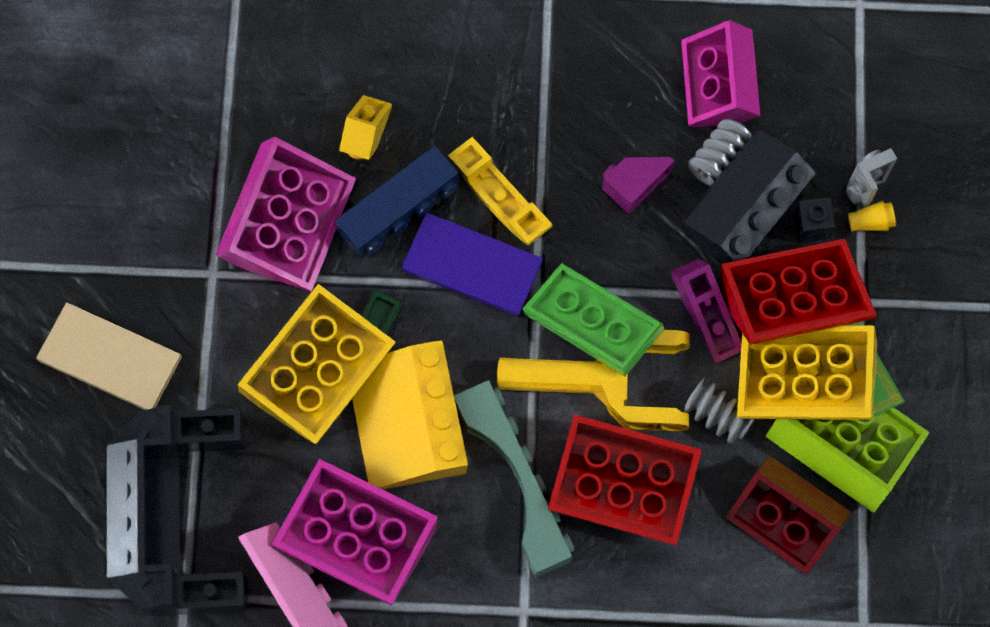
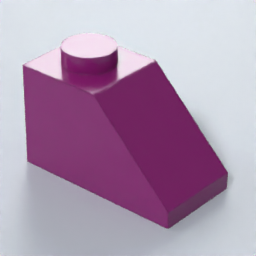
M625 157L619 164L614 162L606 169L603 174L602 190L630 214L672 172L674 160L671 157Z

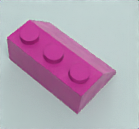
M728 20L681 40L688 126H718L721 121L727 119L743 123L761 116L752 29Z

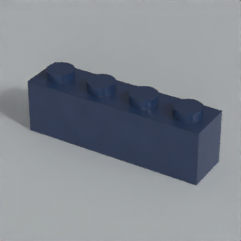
M433 146L336 219L337 231L360 259L367 253L372 255L383 246V241L388 237L401 234L408 227L409 221L416 216L420 218L426 212L428 213L433 208V203L441 197L446 199L451 196L458 188L459 173L438 148Z

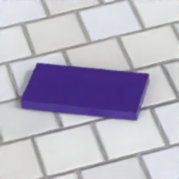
M426 212L403 263L402 272L520 317L543 263V258Z

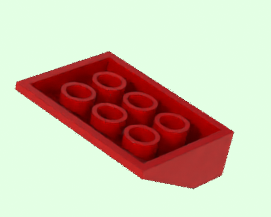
M845 239L742 259L721 265L719 288L730 315L750 345L876 319L877 314Z
M574 414L548 510L677 546L702 449Z

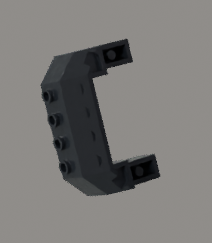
M163 405L140 411L107 445V459H104L103 465L104 477L107 478V491H104L103 497L104 509L107 511V523L104 524L103 531L104 542L107 543V556L104 557V575L148 617L248 611V578L244 572L181 575L180 452L245 449L244 416L240 408L173 411L171 405Z

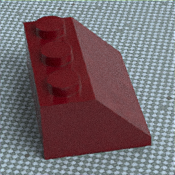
M769 455L725 518L808 575L837 535L851 511Z

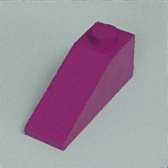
M696 259L670 271L681 300L714 363L717 364L740 353L741 340L710 265L700 259Z

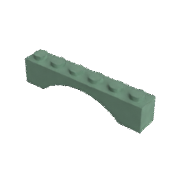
M488 380L454 395L456 409L466 432L483 440L495 449L509 464L519 482L526 510V527L521 549L534 577H540L570 563L572 560L571 552L575 551L573 543L567 533L561 534L557 525V522L561 521L559 514L548 510L549 505L542 494L547 492L545 484L539 474L533 475L529 466L530 463H533L532 457L526 445L520 446L515 435L519 434L513 417L509 416L506 418L501 407L505 405V401L499 388L493 389Z

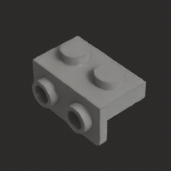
M891 148L884 152L875 150L867 154L862 162L857 163L847 184V194L850 201L854 205L857 204L860 209L870 205L878 190L877 185L885 182L897 160Z

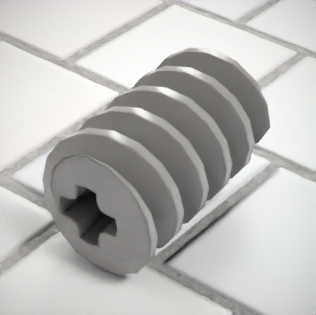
M732 119L721 121L718 124V129L712 131L710 138L704 141L703 148L696 151V157L689 160V170L704 184L711 186L714 183V179H717L722 173L721 170L728 166L729 160L732 161L737 152L745 145L743 142L746 143L752 134L737 121Z
M703 378L687 400L684 412L690 414L696 409L695 421L697 422L707 417L705 425L707 429H711L717 424L716 435L718 437L729 432L728 444H732L738 439L741 441L756 419H738L737 410L735 409L737 399L734 397L727 403L724 402L726 391L723 390L715 396L713 393L716 384L712 383L704 388L702 387Z

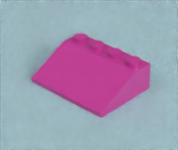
M277 137L262 142L215 256L242 269L311 292L337 229L335 220L342 216L356 178Z
M319 459L274 539L272 547L392 606L435 533L438 517Z

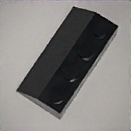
M756 130L683 219L681 224L720 265L747 259L816 173L797 151L765 132Z

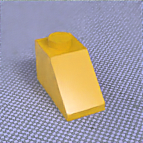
M363 95L346 117L339 151L348 153L354 159L369 160L379 145L392 103Z

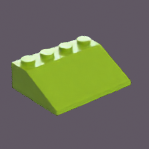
M892 408L874 417L872 411V420H867L866 422L860 420H844L843 422L842 420L776 419L765 437L874 513L890 493L930 432L897 409Z

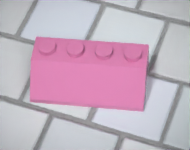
M277 522L238 537L292 627H348L339 611L332 614L326 603L331 601V598L322 583L315 586L309 575L314 572L311 565L272 547V543L280 530Z

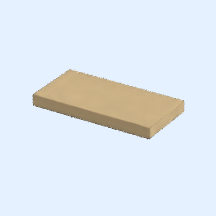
M67 302L36 357L39 362L144 410L157 406L182 358L181 354Z

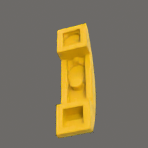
M473 137L448 155L454 167L475 194L526 245H530L553 227L552 223L533 202L529 204L494 166L490 155Z

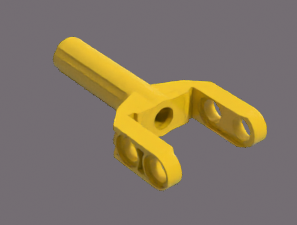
M663 330L645 353L676 354L679 351L688 350L690 348V334L679 330ZM500 358L498 361L497 387L499 390L594 394L606 406L608 413L623 428L670 432L689 429V414L681 412L677 408L626 406L628 374L624 377L599 360L592 362Z

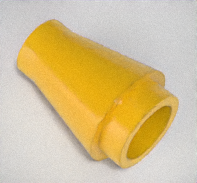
M882 200L858 211L848 213L851 232L889 231V228L896 227L892 202L884 203Z

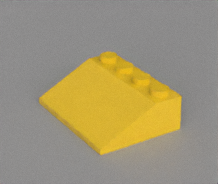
M318 284L238 383V392L264 412L316 445L396 342Z
M838 326L753 345L748 343L742 333L738 419L872 420L877 364L875 327Z
M442 340L412 345L389 352L352 398L368 483L383 490L466 474L468 462Z

